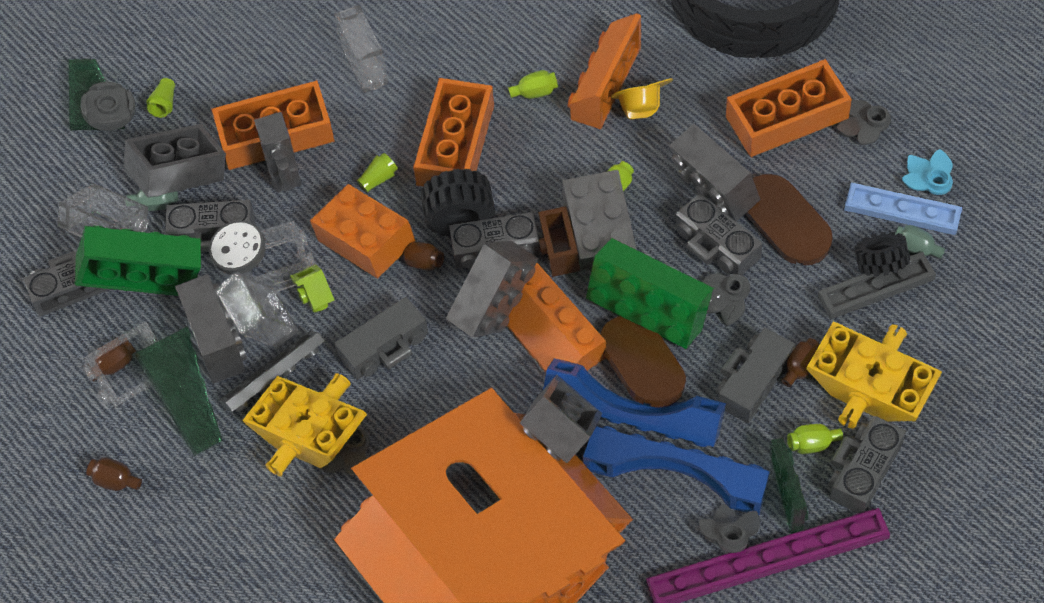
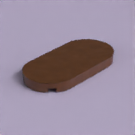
M773 174L754 177L753 181L761 200L746 212L745 216L786 261L796 264V262L804 263L803 265H813L822 261L830 251L833 238L832 231L827 222L787 179Z
M621 316L607 322L600 334L606 340L604 355L630 396L641 404L643 402L651 404L650 407H666L677 402L685 389L686 375L661 335Z

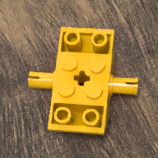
M832 322L810 360L807 370L830 396L847 403L842 414L838 417V421L843 426L846 425L849 419L850 423L847 428H855L863 411L887 422L916 421L942 371L897 351L907 336L906 330L900 327L896 334L895 331L898 325H890L887 334L880 343L839 323Z
M335 373L323 392H317L277 375L243 419V422L277 449L276 453L265 465L270 472L281 477L294 458H298L318 468L324 467L335 458L367 415L365 411L339 401L340 397L351 385L346 377Z

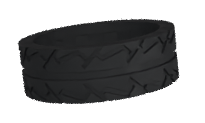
M671 0L672 8L679 22L684 24L683 27L696 40L710 48H717L716 51L744 58H756L758 56L760 58L778 57L805 47L816 40L828 28L839 7V0H800L790 6L774 10L753 11L739 9L721 3L718 0Z

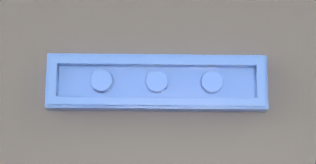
M851 182L844 210L956 235L962 207Z

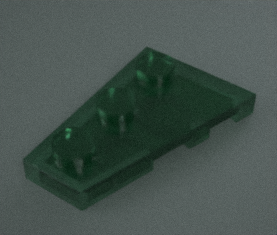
M96 59L69 60L70 131L99 130L90 126L84 120L80 108L83 94H86L94 84L106 82Z
M783 438L772 439L769 454L790 534L803 531L804 522L808 520L807 505L801 490L799 477L796 475L793 467L794 459L791 448L786 447Z

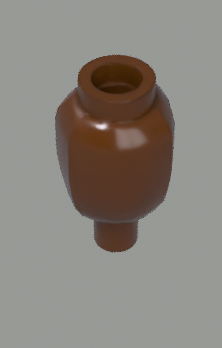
M423 242L409 244L399 257L404 259L408 266L427 271L440 268L444 262L442 251H439L432 244Z
M127 338L122 341L113 340L96 355L95 366L86 372L92 381H95L102 374L113 375L132 361V354L136 352V349Z
M808 338L806 342L798 343L786 362L787 373L781 380L785 386L791 387L796 379H804L810 374L807 366L820 345L818 341Z
M108 457L99 460L92 459L87 467L86 475L92 477L94 484L105 489L119 491L129 487L139 490L141 487L142 479L132 476L130 469L117 460Z

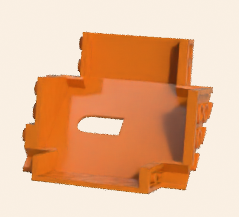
M490 388L352 467L353 472L371 492L372 496L366 498L361 503V509L357 514L342 525L341 532L334 541L383 603H577L609 568L605 563L607 555L626 541L620 533L633 519L576 454L568 463H565L562 459L557 460L553 458L546 450L547 446L539 439L533 440L530 438L520 424L525 414L514 413L495 390ZM456 462L469 464L500 500L477 514L446 476L447 468Z

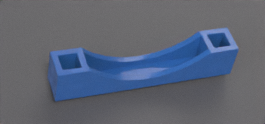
M554 358L547 368L543 390L558 375L602 413L601 417L606 418L611 423H626L633 425L641 431L652 430L663 433L665 437L670 439L681 438L692 441L693 444L700 447H714L719 437L726 403L695 396L666 407H650L651 404L634 402L606 389L582 365Z
M603 426L602 428L595 427L583 456V463L591 472L612 478L626 472L642 469H663L682 473L707 485L722 498L730 509L745 513L757 511L758 515H760L770 471L764 470L759 465H744L736 463L728 457L721 456L717 458L705 455L704 452L697 449L686 450L678 448L670 442L647 440L642 435L620 433L608 426Z

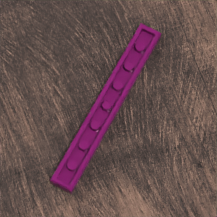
M878 507L750 546L737 553H727L646 578V584L653 603H681L889 539L890 532Z

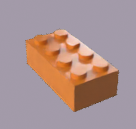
M824 59L727 97L726 118L748 155L753 157L849 119L852 99L827 60Z
M439 78L413 167L416 186L424 187L426 181L431 180V177L440 175L445 171H452L453 169L477 171L494 108L493 86Z
M318 81L212 108L222 149L226 153L225 159L228 169L232 170L265 161L254 120L282 112L291 139L293 152L335 142L331 122Z

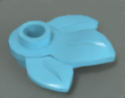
M941 149L933 154L930 161L909 155L907 160L909 174L903 176L902 181L907 187L916 191L927 190L935 195L946 194L951 190L953 184L952 177L950 176L953 167L952 161Z

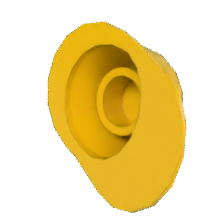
M673 79L662 80L647 86L624 89L612 94L611 97L619 99L622 110L628 119L647 118L652 116L660 106V87L672 82Z

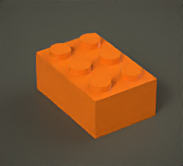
M347 184L310 220L320 243L377 279L403 254L409 244L415 242L410 223L406 218L350 184Z

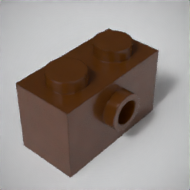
M567 207L538 212L543 238L538 239L541 254L548 256L552 277L580 271L578 251Z

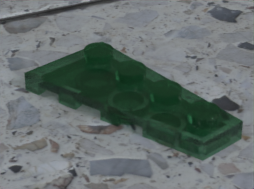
M187 326L138 351L135 356L195 457L219 444L222 438L212 404L209 403L206 384L204 378L201 377L197 363V354L193 350L190 340L191 334Z

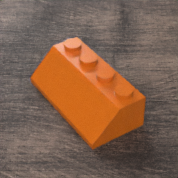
M636 13L611 22L607 32L603 31L601 33L598 49L596 52L593 51L591 53L588 69L586 72L581 73L576 93L572 92L569 97L567 107L570 108L571 120L598 129L602 128L616 100L611 95L621 90L641 49L640 14Z
M536 263L534 266L535 273L531 280L523 287L521 291L523 294L522 298L512 308L508 316L510 320L506 327L545 372L554 358L582 365L588 371L606 358L604 355L606 340L543 268Z

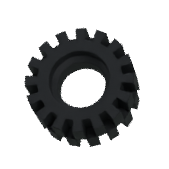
M881 232L878 236L872 234L871 238H863V241H858L854 247L860 273H865L867 276L871 274L879 276L881 273L885 276L889 275L891 271L896 273L898 268L904 269L905 265L910 263L906 237L900 233L895 235V232H890L889 234Z

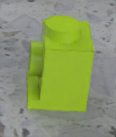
M316 264L290 276L292 282L300 286L297 288V293L302 303H307L313 312L322 311L329 306L328 303L335 301L322 269Z

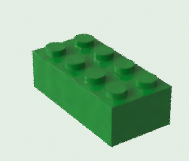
M85 226L76 254L75 286L179 296L175 286L196 279L201 269V239L191 238L187 235L173 236L164 235L159 232L146 233L136 232L131 229L118 230L102 226Z
M611 238L595 255L586 299L687 349L702 331L714 288Z

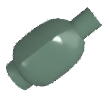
M140 189L137 194L127 195L126 202L128 206L139 205L146 211L167 209V205L178 202V191L147 198Z
M913 225L897 227L895 235L900 233L906 237L909 254L915 255L923 252L925 256L933 255L937 258H942L945 248L936 245L931 234Z

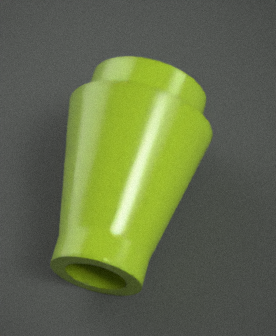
M169 78L161 79L158 86L147 99V110L151 115L163 118L172 112L175 89L173 80Z
M382 153L380 156H375L361 177L356 181L368 193L374 187L394 177V172L398 170V167L388 155Z

